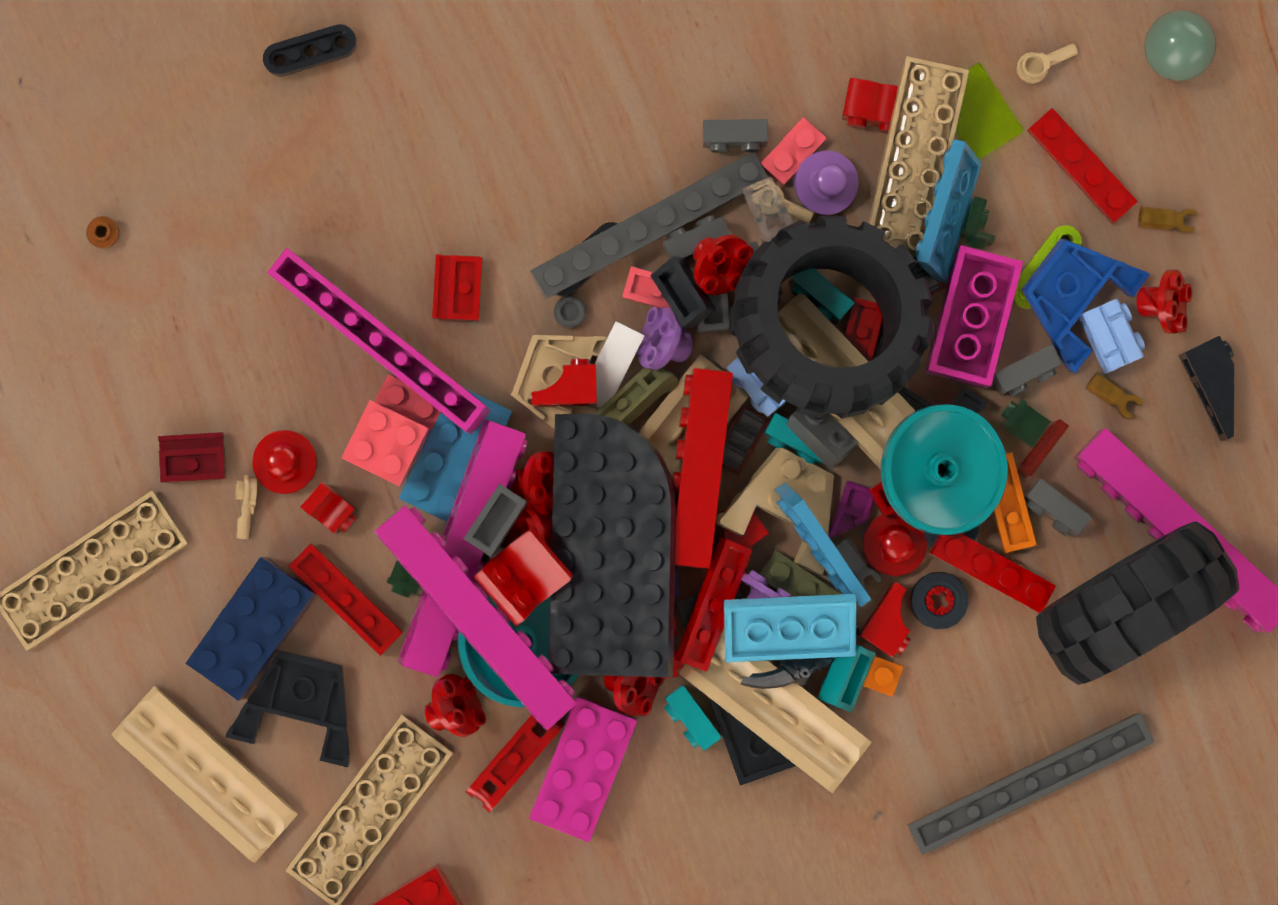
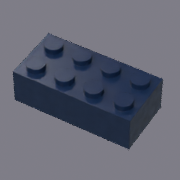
M260 557L185 664L236 700L245 699L317 594L267 557Z

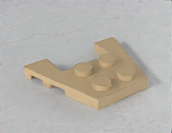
M532 335L511 396L555 430V414H571L574 406L533 407L531 392L540 391L553 385L561 377L563 365H570V359H589L590 363L592 356H599L608 337Z
M776 448L752 475V480L742 492H738L731 500L732 503L725 512L717 516L715 524L737 535H744L755 507H758L795 526L776 503L780 500V497L774 489L785 482L805 501L828 535L834 475L812 463L808 464L805 462V459L783 448ZM802 541L794 563L817 575H823L824 568L814 559L808 544Z

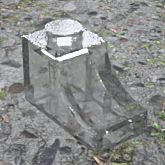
M772 177L742 189L762 243L769 242L780 229L793 224Z

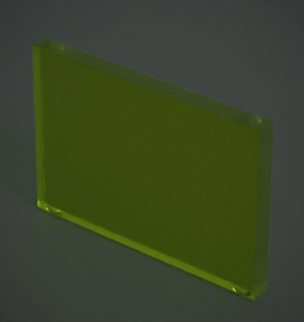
M978 62L967 69L969 74L956 132L980 160L1024 132V130L989 78L983 65Z

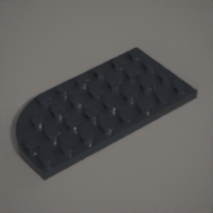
M555 414L552 551L572 573L573 578L551 595L549 663L554 668L551 674L673 677L676 497L667 465L652 442L637 429L623 421L597 414Z

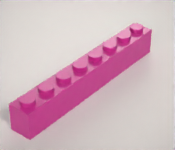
M287 247L267 271L271 277L465 432L472 435L491 412L489 407Z
M487 419L483 420L442 535V539L447 544L444 551L451 559L457 556L469 570L465 575L472 583L475 579L474 576L484 565L480 561L483 551L466 541L464 537L498 485L501 484L508 489L512 487L516 477V471L513 470L517 458H522L527 446V441L524 440L526 433ZM424 590L421 593L397 661L403 667L438 678L441 670L445 671L451 658V653L448 650L451 641L457 640L459 630Z
M1107 428L1100 429L1074 457L1079 462L1077 468L1088 478L1092 479L1094 476L1103 484L1100 489L1110 499L1115 501L1118 498L1126 506L1124 511L1130 518L1137 523L1142 520L1150 528L1148 534L1154 540L1194 521L1199 522L1212 531L1237 568L1239 591L1224 605L1232 611L1236 608L1245 616L1242 621L1254 632L1257 633L1260 630L1261 632L1270 633L1278 625V587Z
M405 505L402 506L373 531L374 534L538 723L548 730L577 704L572 699L575 692L566 681L562 679L558 682L551 674L554 670L553 666L543 655H540L538 658L529 649L533 645L529 638L521 630L515 633L508 625L511 621L499 606L494 608L487 600L489 597L488 593L477 581L474 584L465 575L469 571L465 564L457 556L453 559L450 558L444 551L447 547L445 541L435 531L430 534L422 524L426 520L414 506L410 510Z

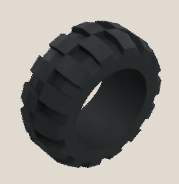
M819 216L815 223L810 224L799 220L780 229L769 242H763L748 261L734 290L736 293L734 304L730 309L731 334L737 337L739 348L736 354L746 373H754L763 383L760 390L778 404L785 400L798 406L797 413L816 418H822L825 414H836L841 419L865 414L869 408L877 404L883 405L898 393L921 366V358L925 350L930 346L934 326L933 320L928 316V308L933 304L927 280L924 277L918 279L913 270L917 261L902 244L895 249L883 240L884 230L865 221L862 222L860 227L848 225L847 218L844 216ZM812 268L838 271L859 281L874 297L881 311L884 337L878 357L859 366L839 368L817 363L803 355L787 338L779 320L777 298L780 285L793 275Z
M1194 521L1146 545L1047 606L1036 616L1038 637L1062 675L1077 685L1093 681L1158 647L1226 603L1239 591L1237 568L1216 535L1199 522Z

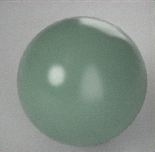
M1187 10L1168 12L1159 17L1147 32L1144 43L1146 59L1151 68L1165 79L1172 81L1193 79L1202 74L1214 59L1216 52L1215 33L1208 21L1195 12Z

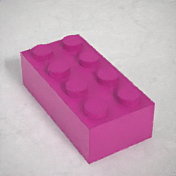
M962 245L956 249L924 373L987 389L992 385L1023 261Z
M578 695L575 700L577 704L571 710L529 819L590 842L636 726L637 718L625 715Z

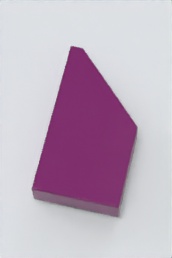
M846 481L828 532V537L833 538L868 520L874 503L867 491L868 487Z

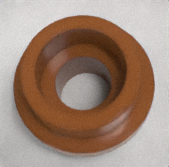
M100 216L94 218L88 224L86 235L92 245L105 249L116 243L119 237V228L112 219ZM104 226L107 228V234L100 238L97 236V230Z

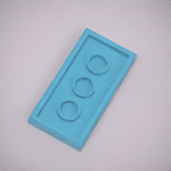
M855 594L724 600L725 662L856 656Z

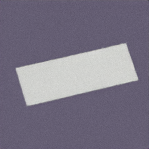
M617 321L595 362L597 405L593 406L599 409L616 394L645 336Z

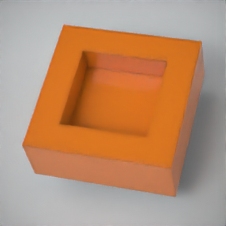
M875 656L863 686L893 697L903 666Z

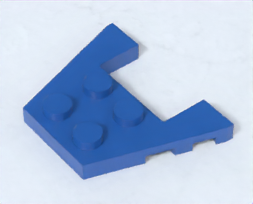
M1059 239L1021 290L1065 367L1070 372L1076 373L1093 350L1070 331L1071 327L1107 280H1110L1125 295L1134 297L1150 274L1068 240Z

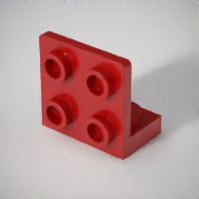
M530 528L490 559L477 572L474 578L514 625L517 626L540 603L567 584L573 578V575L534 529Z

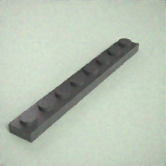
M752 152L539 265L530 272L546 300L747 193L760 184L767 182L769 178L755 152Z
M1137 712L907 824L920 853L924 855L1154 743V740L1141 714Z

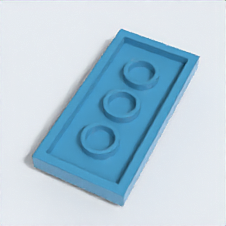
M954 139L951 149H948L944 155V172L942 178L935 185V201L932 210L927 212L925 218L926 231L923 240H920L916 247V261L933 279L941 282H947L982 166V162L965 141Z
M467 390L491 409V412L485 419L504 426L507 425L513 413L512 411ZM441 412L399 499L447 522L482 423L470 435Z
M785 482L774 489L780 497V500L776 502L784 515L795 525L793 528L802 541L806 542L812 551L810 553L817 563L829 574L827 577L838 592L840 591L841 594H855L856 603L860 607L869 602L871 598L805 501Z

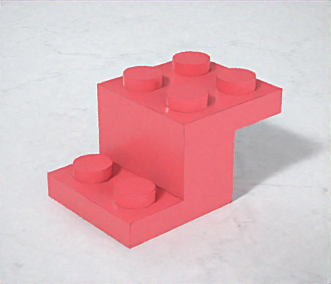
M388 374L375 401L369 400L341 458L401 487L414 459H418L441 412L402 380Z

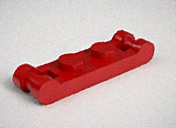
M531 714L465 792L471 798L475 796L484 804L482 807L490 813L564 727L565 724L558 720L540 737L532 730L538 721ZM488 779L498 787L493 794L483 787Z

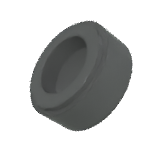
M566 296L556 303L554 316L560 326L573 329L580 326L585 320L586 309L579 298Z

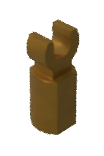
M1141 206L1138 215V227L1170 231L1172 228H1176L1182 234H1189L1195 231V227L1186 226L1183 223L1184 216H1195L1196 210L1187 208L1177 213L1174 209Z
M1099 371L1093 375L1085 389L1109 406L1113 407L1115 405L1120 416L1124 419L1130 420L1134 417L1126 409L1128 402H1133L1137 406L1143 404L1140 397L1126 395L1123 393L1124 389Z

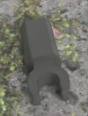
M849 537L835 546L866 592H868V589L863 583L866 576H872L877 583L882 581L878 572L867 568V560Z

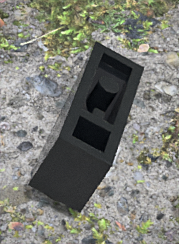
M1217 336L1178 356L1220 441L1234 437V363L1231 359L1234 357L1229 343L1226 340L1222 341L1221 337Z

